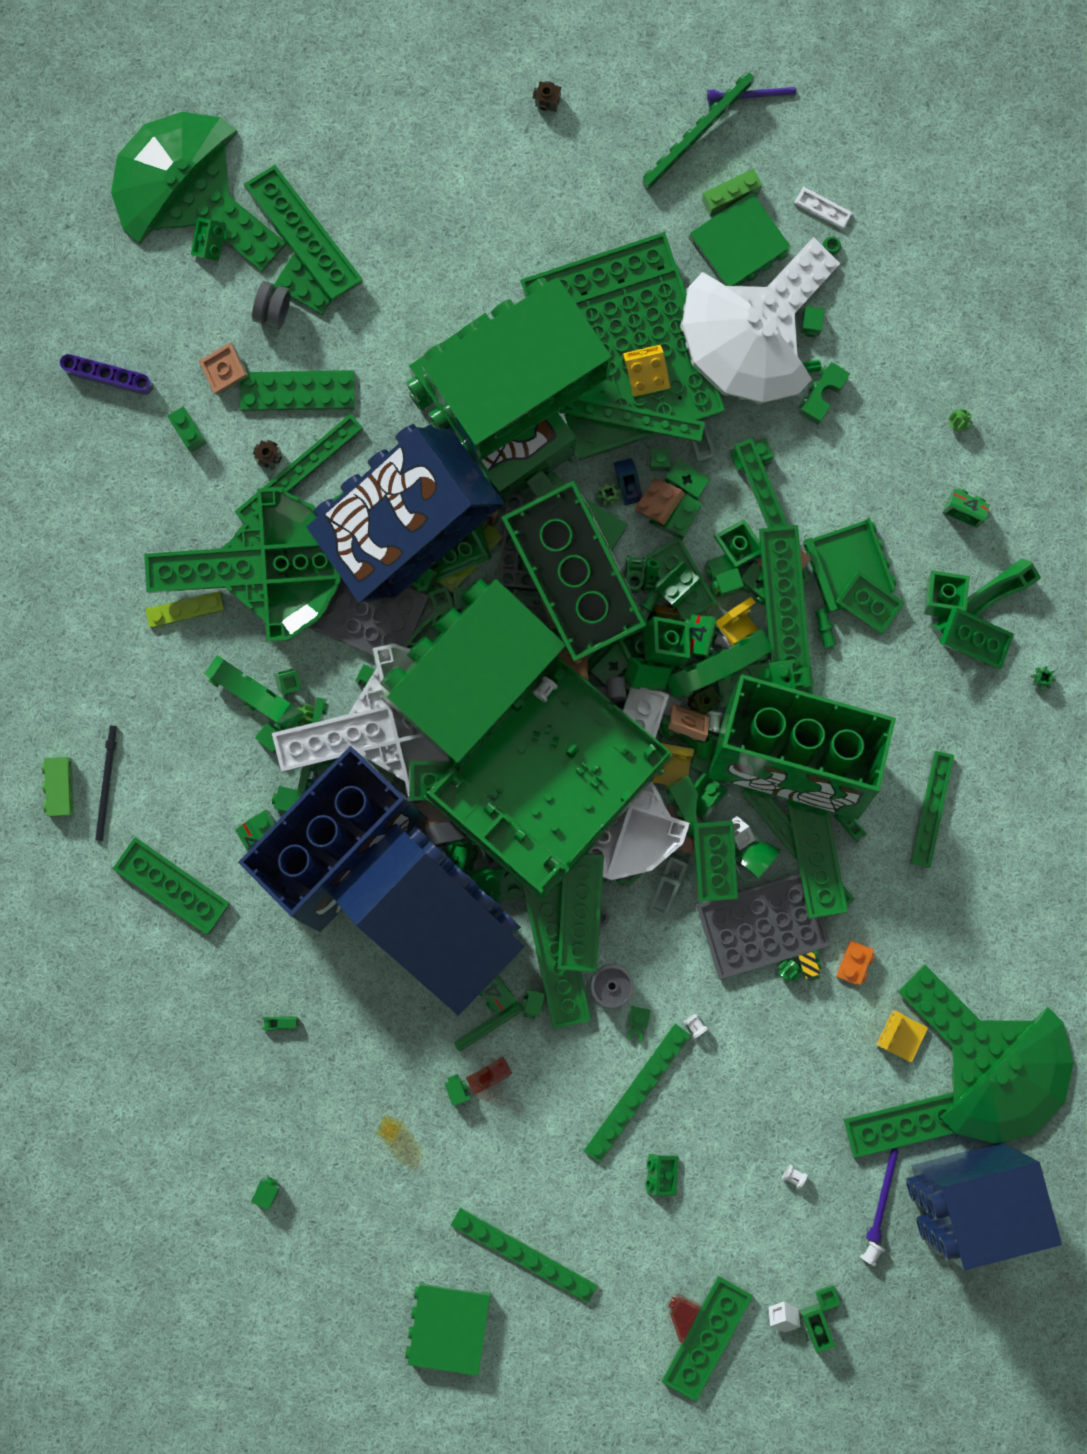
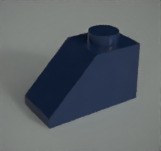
M632 458L614 462L615 474L625 506L639 502L642 498L637 469Z

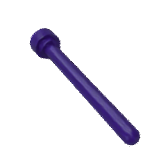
M795 87L747 90L739 99L794 95L797 89ZM715 89L707 90L708 105H713L715 102L719 103L723 99L722 96L725 92L720 93Z
M897 1148L891 1149L873 1227H870V1231L867 1230L866 1239L881 1243L883 1237L880 1228L899 1153Z

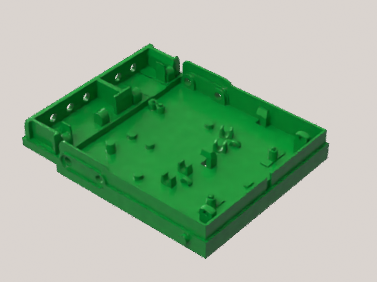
M665 232L520 280L525 297H527L525 289L534 281L544 277L549 283L558 277L612 356L609 378L580 397L696 421L706 420L725 412L721 400L723 395L692 366L689 348L687 349L685 344L686 338L680 327L687 294ZM661 345L664 352L670 388L634 397L623 353ZM564 415L567 426L576 437L575 451L579 461L660 435Z
M556 656L458 763H453V766L448 769L445 775L426 793L424 799L542 902L559 882L572 871L653 779L665 772L663 768L671 761L673 755L616 705H613L607 697L561 658ZM544 676L551 679L557 685V689H553L546 702H542L532 693L533 689H537L541 684Z

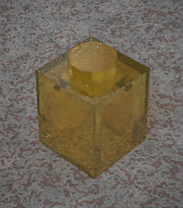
M385 1114L376 1135L395 1142L403 1121Z

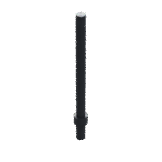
M112 725L109 726L108 740L105 742V748L107 749L95 840L103 841L114 749H117V726Z

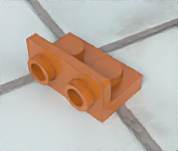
M850 940L836 977L859 986L861 983H865L868 972H866L868 964L871 965L875 958V954H873L874 949Z

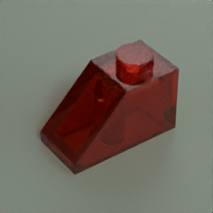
M501 1057L467 1076L466 1080L476 1095L498 1084L513 1073L505 1058Z
M677 1293L676 1297H671L668 1308H670L669 1313L679 1342L683 1343L700 1305Z

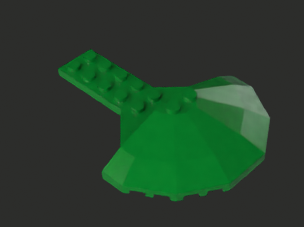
M179 112L144 124L118 153L111 195L124 232L139 244L142 243L152 230L196 226L197 217L225 223L223 241L261 272L267 268L287 245L284 240L229 196L225 146L237 134V130L223 118Z
M279 487L257 488L258 508L222 548L144 554L147 593L226 588L265 622L267 642L289 641L321 619L341 583V576L306 528L317 518L313 512L316 507Z
M925 964L897 991L952 1048V1104L939 1118L954 1133L995 1144L1034 1135L1065 1104L1074 1062L1064 1023L1049 1007H1046L1033 1021L980 1020Z

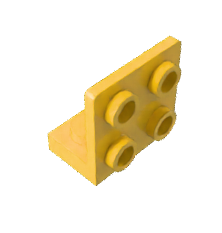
M661 345L623 353L634 397L670 388L664 352Z
M752 597L733 608L715 622L732 646L733 643L746 635L759 631L747 615L751 611L750 607L755 604Z
M661 743L671 752L673 757L663 768L665 772L661 776L657 775L652 782L668 785L685 775L688 776L694 749Z
M892 1010L876 1045L912 1062L928 1027L904 1016V1014Z

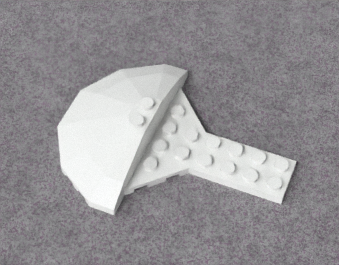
M813 237L767 287L725 286L702 272L687 288L683 320L680 326L686 338L685 344L687 349L689 348L692 366L722 395L739 397L741 400L747 399L757 404L797 396L812 379L797 356L794 314L840 263Z
M393 643L372 649L376 670L348 715L272 733L281 771L338 758L349 746H352L362 756L404 780L409 798V761H450L381 698L387 691L380 685L385 676L395 666H399L405 671L413 663L406 655L411 649Z
M631 687L623 712L651 736L656 738L669 695L647 688L634 689ZM651 782L590 849L588 854L604 855L603 878L609 880L649 872L683 844L690 823L670 816L655 785Z

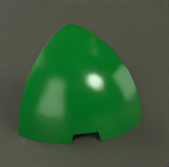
M755 840L741 850L735 847V859L740 866L742 865L754 877L759 878L777 857L780 849L768 842Z

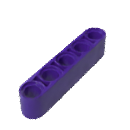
M71 354L63 355L60 359L61 368L71 376L142 395H147L153 390V384L145 374ZM69 362H74L72 368H66ZM92 366V371L85 373V369ZM105 372H111L108 378H103ZM124 376H129V380L126 383H121V379ZM142 381H147V385L144 388H139V384Z

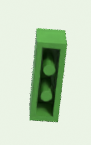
M753 168L704 192L702 202L709 216H712L730 207L751 192L754 195L759 193L762 183Z
M44 758V763H42V773L45 774V782L42 784L43 793L46 794V801L43 802L44 813L48 817L74 816L72 758Z

